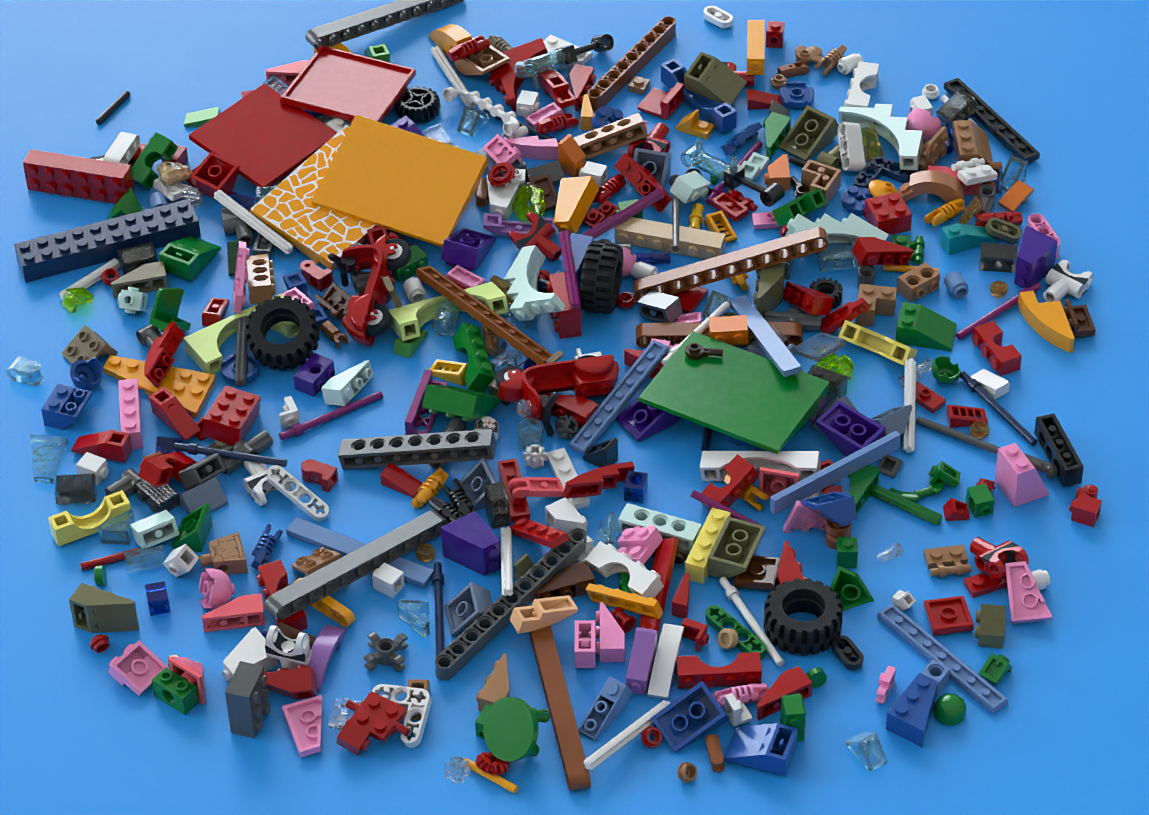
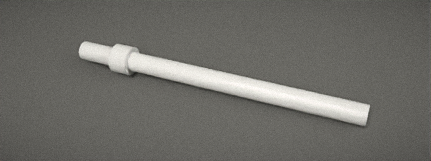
M725 301L709 317H720L730 307V303ZM709 317L694 331L700 334L709 327ZM688 336L678 346H674L668 352V355L661 361L662 365L669 361Z
M726 577L720 578L719 582L725 589L728 599L734 602L756 636L764 642L767 652L778 667L782 666L784 660L739 597L736 587L732 586Z

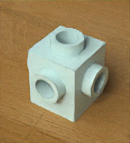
M128 287V290L121 289V293L118 295L119 308H124L126 313L135 314L136 310L146 312L148 293L139 292V288Z

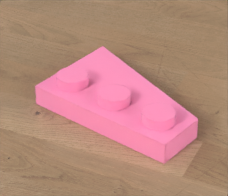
M796 500L783 526V532L791 533L792 529H801V532H807L809 528L826 530V519L801 505V501Z
M1026 561L1005 563L1012 624L1053 620Z

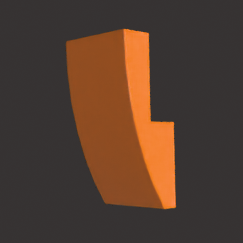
M1019 180L999 200L998 205L1009 212H1015L1022 203L1026 202L1034 192V189Z

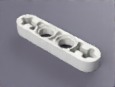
M274 465L268 469L267 480L271 485L314 520L321 522L327 519L329 507L324 501L281 466ZM272 473H279L280 478H278L277 476L273 478ZM292 483L296 486V489L288 491L285 489V486ZM307 495L311 498V501L309 503H302L300 497ZM324 509L323 514H316V510Z

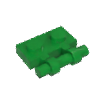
M892 235V243L915 250L910 261H915L916 265H920L924 259L923 249L925 242L923 236L918 235L915 241H910L911 236Z

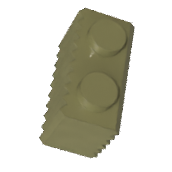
M981 604V609L976 610L975 622L979 623V626H975L974 638H978V646L1003 648L1006 606Z

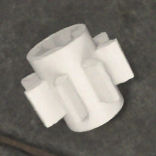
M537 444L527 447V452H523V460H526V466L529 465L531 468L544 466V461H547L545 448Z

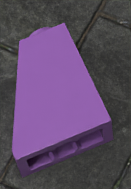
M636 628L626 675V685L634 694H647L657 651V630Z

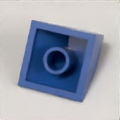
M832 492L800 500L801 505L830 522L839 524V526H847L851 524V521L857 520L854 496Z

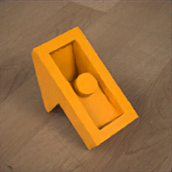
M699 109L683 117L676 126V130L707 140L714 131L715 124L699 120Z

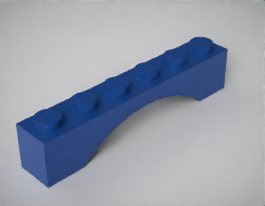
M674 58L661 64V81L670 89L677 83L684 84V75L687 70ZM684 84V101L694 110L699 109V114L709 123L715 124V128L723 134L736 128L737 111L727 102L719 103L685 89Z

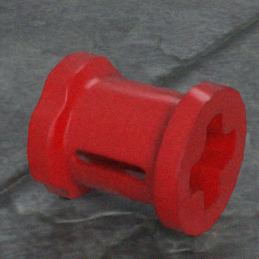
M617 607L611 612V615L624 633H628L633 629L636 619L633 616H628L622 607Z

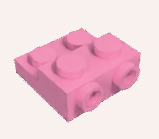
M649 525L648 528L634 526L633 529L628 528L622 532L621 537L617 540L620 546L617 550L621 554L624 552L629 555L635 563L639 561L644 565L663 541V538L658 529L653 525Z
M139 640L134 645L129 644L123 651L124 654L122 656H116L111 660L108 673L122 686L126 684L135 694L140 696L152 686V679L165 667L168 669L169 667Z

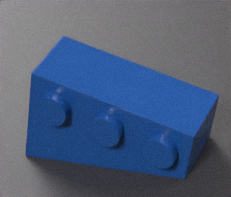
M919 673L887 712L886 729L923 747L928 723L936 700L938 681Z

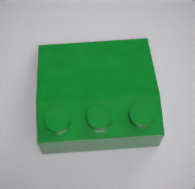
M426 384L422 407L428 408L430 413L440 414L441 411L445 412L447 417L457 418V416H462L463 421L473 422L474 419H481V417L487 415L502 402V399L495 395L456 386Z

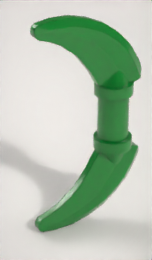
M938 478L933 485L921 490H915L914 492H903L894 488H890V491L911 501H919L922 497L939 494L944 488V483Z

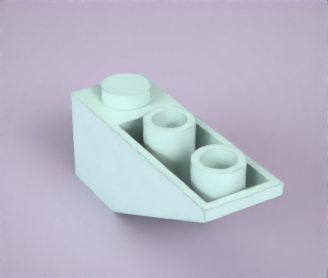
M366 360L330 378L321 388L325 404L345 406L373 377L370 361Z

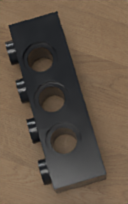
M1055 413L1036 417L1034 434L1049 462L1057 466V477L1062 486L1081 483L1084 466Z

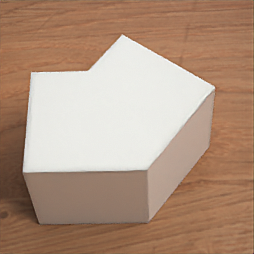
M899 590L892 597V603L901 611L908 609L916 601L909 591L903 592Z

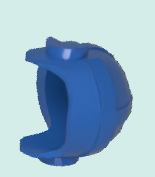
M95 357L91 360H77L71 366V380L74 386L80 389L93 390L102 380V365Z

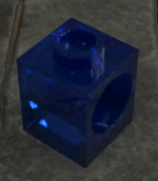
M628 470L624 484V501L644 502L648 488V473Z
M165 581L146 584L145 590L150 616L169 613L170 606Z

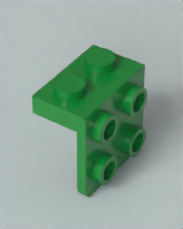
M181 288L158 289L149 324L159 328L158 331L164 332L168 324L175 322L182 331L189 330L191 323L177 317L184 290Z

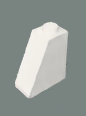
M487 174L490 214H502V220H508L522 195L521 183H506L505 187L501 185L497 188L495 185L492 186L490 184Z
M256 627L252 628L224 659L222 674L227 682L231 681L240 661L264 666L265 671L278 666L276 658L266 656V639Z

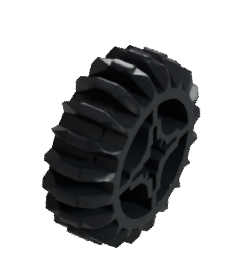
M411 86L410 89L406 88L394 104V111L398 115V119L407 116L415 124L419 122L423 124L424 121L430 122V119H435L441 108L439 95L436 94V91H432L431 88L426 89L425 86L422 88L419 86L415 88Z

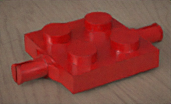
M371 691L360 704L350 699L345 704L346 708L355 711L349 720L369 731L370 737L383 743L396 731L405 736H408L410 733V728L401 724V720L407 713V708Z

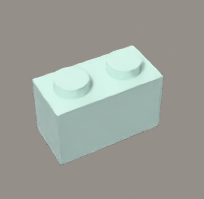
M692 171L678 176L670 192L686 204L704 198L709 192L708 188L711 183L697 171Z
M167 510L130 524L134 540L143 550L179 535L175 518Z

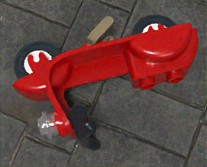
M386 234L380 237L374 245L351 244L342 251V257L334 253L328 254V259L335 262L340 272L343 287L349 285L348 273L352 276H357L361 270L371 269L364 295L351 296L347 303L346 315L342 319V325L349 336L356 342L366 346H373L375 337L386 332L392 323L390 311L385 307L388 294H390L396 307L402 306L393 286L395 282L392 278V270L403 268L411 259V249L408 243L398 238L389 240Z
M557 351L546 361V364L535 365L525 370L517 366L503 367L496 375L498 398L508 402H519L516 404L517 414L521 415L522 418L527 417L534 425L542 421L547 435L552 437L554 430L550 423L551 409L559 397L557 392L572 390L576 396L596 397L608 394L615 387L619 373L618 362L614 361L613 355H584L575 360L556 362L563 356L562 351ZM539 393H552L550 397H548L547 395H539Z

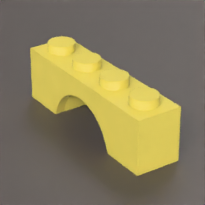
M845 320L838 336L843 340L868 349L904 366L905 360L915 359L918 350L847 320Z
M123 490L105 496L101 505L88 515L74 516L68 511H64L48 517L51 534L58 547L133 519L130 502Z
M711 508L685 561V573L689 574L690 581L701 584L705 583L708 577V556L727 517H731V512Z

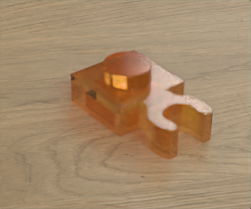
M977 195L973 198L965 212L958 219V223L967 224L974 214L978 215L983 207L982 198Z
M493 275L490 282H493L506 295L508 303L512 304L511 299L507 295L510 289L504 279Z

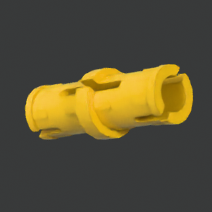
M696 203L692 207V214L689 216V228L700 229V225L703 223L702 214L704 206L700 203Z

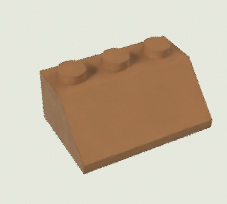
M971 120L953 121L952 141L956 161L963 160L966 162L972 158H983L985 165H988V162H993L987 133Z

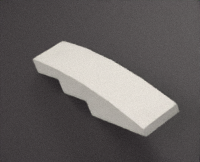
M663 624L651 673L648 697L669 700L676 668V656H679L684 626Z

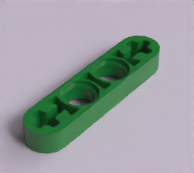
M712 605L706 609L705 620L717 632L724 629V625L729 624L734 627L733 629L737 632L738 637L745 636L748 638L746 641L738 640L736 647L741 652H759L760 660L765 657L766 645L723 608Z

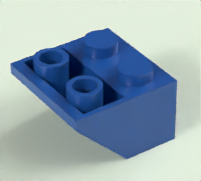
M57 384L41 408L44 426L62 430L76 421L92 397L93 392Z

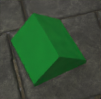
M208 503L203 504L182 518L178 528L179 535L175 537L171 547L176 549L186 544L192 551L202 553L212 527L211 510Z

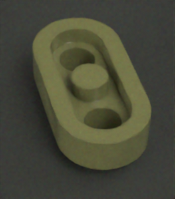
M996 217L990 218L985 225V229L990 235L1010 243L1017 242L1022 235L1021 229L1017 225Z

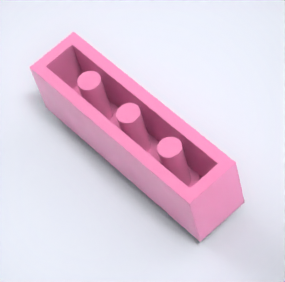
M138 379L119 380L121 432L130 433L132 449L143 448Z

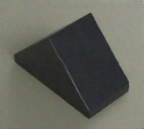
M615 437L594 445L582 458L599 468L612 465L618 460V440Z

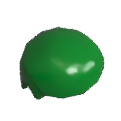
M939 356L934 359L932 375L937 381L951 384L959 379L961 370L958 367V363L953 365L948 356Z
M943 694L939 696L935 703L934 717L945 725L959 724L963 721L966 713V704L963 698L956 694Z

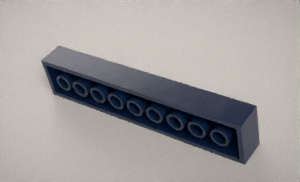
M186 199L15 243L14 249L25 283L111 261L112 259H119L165 247L168 243L189 236L199 238L201 233L199 220L190 200Z

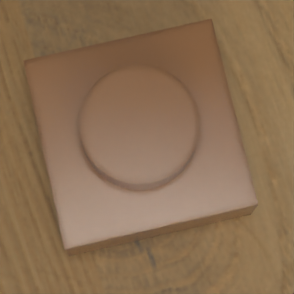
M634 76L628 85V91L644 95L650 86V79Z

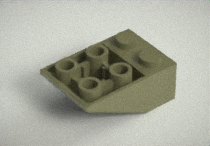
M702 51L684 75L685 89L719 103L727 102L730 106L747 84V81L719 59Z
M784 262L758 269L757 279L760 280H756L755 291L757 293H754L753 304L757 305L755 308L764 319L765 311H774L782 303L785 277Z
M81 583L69 598L73 624L76 628L90 633L139 630L135 601L129 598H124Z

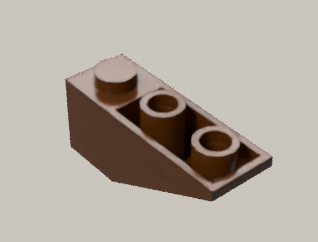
M587 561L567 566L536 591V599L567 595L574 598L587 595L586 587L588 584H595V578Z

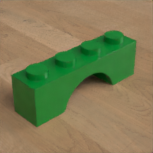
M463 322L452 337L456 351L468 354V365L464 374L467 388L484 393L494 380L495 375L479 327Z

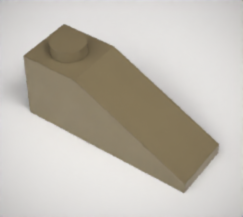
M163 261L144 264L111 282L113 298H118L121 289L128 290V287L139 288V292L143 293L158 291L160 288H168Z

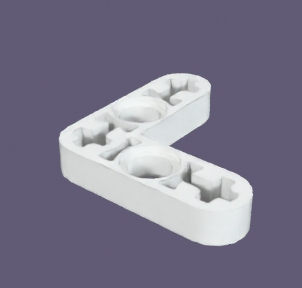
M387 684L375 686L372 692L378 695L385 692L386 695H382L383 697L408 709L403 725L410 728V733L408 736L401 734V739L406 747H417L422 740L432 703L428 691L421 688ZM401 693H406V694H407V697H406L405 700H403V701H397V700H396V698H397V696H398L399 694H401ZM422 696H424L425 700L423 699L421 700V703H419L417 699H421ZM415 714L422 715L421 720L418 722H412L411 718ZM413 732L415 737H412L411 740H408L407 737H411Z

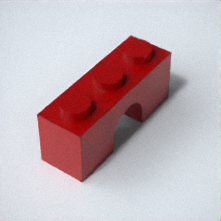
M991 321L974 327L973 344L979 348L983 357L990 362L992 369L996 370L1000 376L1020 370L1021 354L1013 344L1002 346L1003 332L995 321Z
M180 451L144 458L140 464L138 476L155 487L168 484L170 477L180 482L181 479L178 473L195 464L196 461Z
M738 454L724 468L731 477L728 485L716 487L710 483L701 492V494L728 508L743 495V492L750 485L755 483L759 476L756 469ZM703 504L708 510H711V507Z

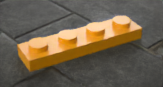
M589 583L586 587L592 602L599 604L603 602L604 605L610 607H622L626 611L660 619L663 614L660 604L655 598L623 592L620 589L607 588L601 584Z

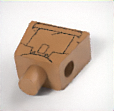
M239 532L210 541L208 543L210 553L199 555L201 567L213 565L214 569H219L227 573V575L248 573Z

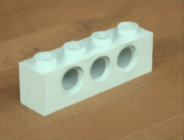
M629 503L626 504L618 518V533L622 534L624 530L628 528L633 529L634 526L648 528L649 525H653L658 529L663 539L676 537L679 540L678 547H682L687 553H690L701 531V524Z

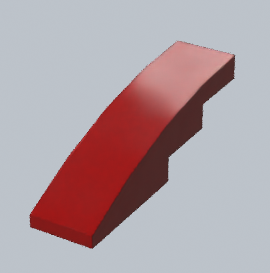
M633 461L596 468L567 481L562 497L569 499L598 496L601 494L602 489L616 488L617 482L631 481L635 469Z

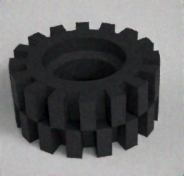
M823 277V280L818 278L817 282L813 281L810 284V289L828 293V296L833 298L832 307L834 309L837 308V305L840 306L843 288L837 280L832 281V278L826 280V277Z

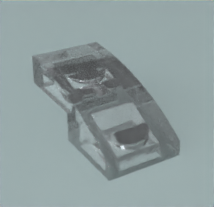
M516 348L506 351L491 361L493 372L498 373L500 369L507 366L520 367L527 361V357Z

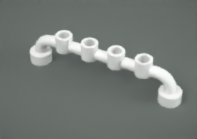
M453 87L443 90V98L447 102L455 100L457 96H463L468 103L474 102L477 104L480 110L486 109L490 112L491 116L502 118L504 122L502 129L506 136L517 133L520 123L516 119L515 112L505 113L504 107L501 104L493 106L489 97L481 99L478 91L468 92L463 89H454Z

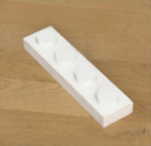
M565 448L546 452L547 461L555 478L560 479L564 489L567 481L578 476ZM588 497L567 499L575 505L576 509L590 506Z

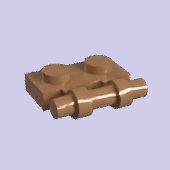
M964 545L924 549L923 555L927 568L930 569L931 577L938 576L941 578L949 574H956L958 576L971 572V565L967 564L968 558Z

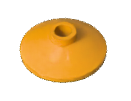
M872 180L868 185L869 191L874 197L899 192L892 183L883 180Z

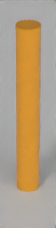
M883 265V271L906 273L918 266Z
M464 758L462 761V765L506 790L514 794L518 791L519 786L499 775L483 772L472 760Z

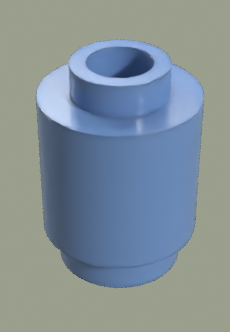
M154 192L149 198L151 208L168 204L166 196L161 192Z
M956 271L948 273L944 283L952 296L958 299L965 297L968 294V285L961 274Z

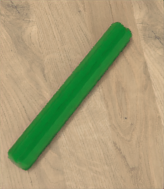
M874 485L871 489L872 496L930 523L939 525L942 521L941 514L879 485Z

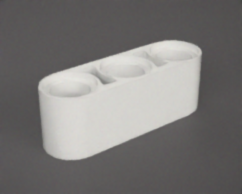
M841 122L838 126V140L842 168L845 171L861 172L865 167L861 127L858 123Z
M120 132L105 154L103 161L128 164L139 147L140 136Z

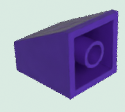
M1026 226L1017 255L1014 284L1022 288H1029L1046 277L1048 272L1055 266L1058 241Z
M476 511L441 527L442 555L483 576L501 569L500 540Z

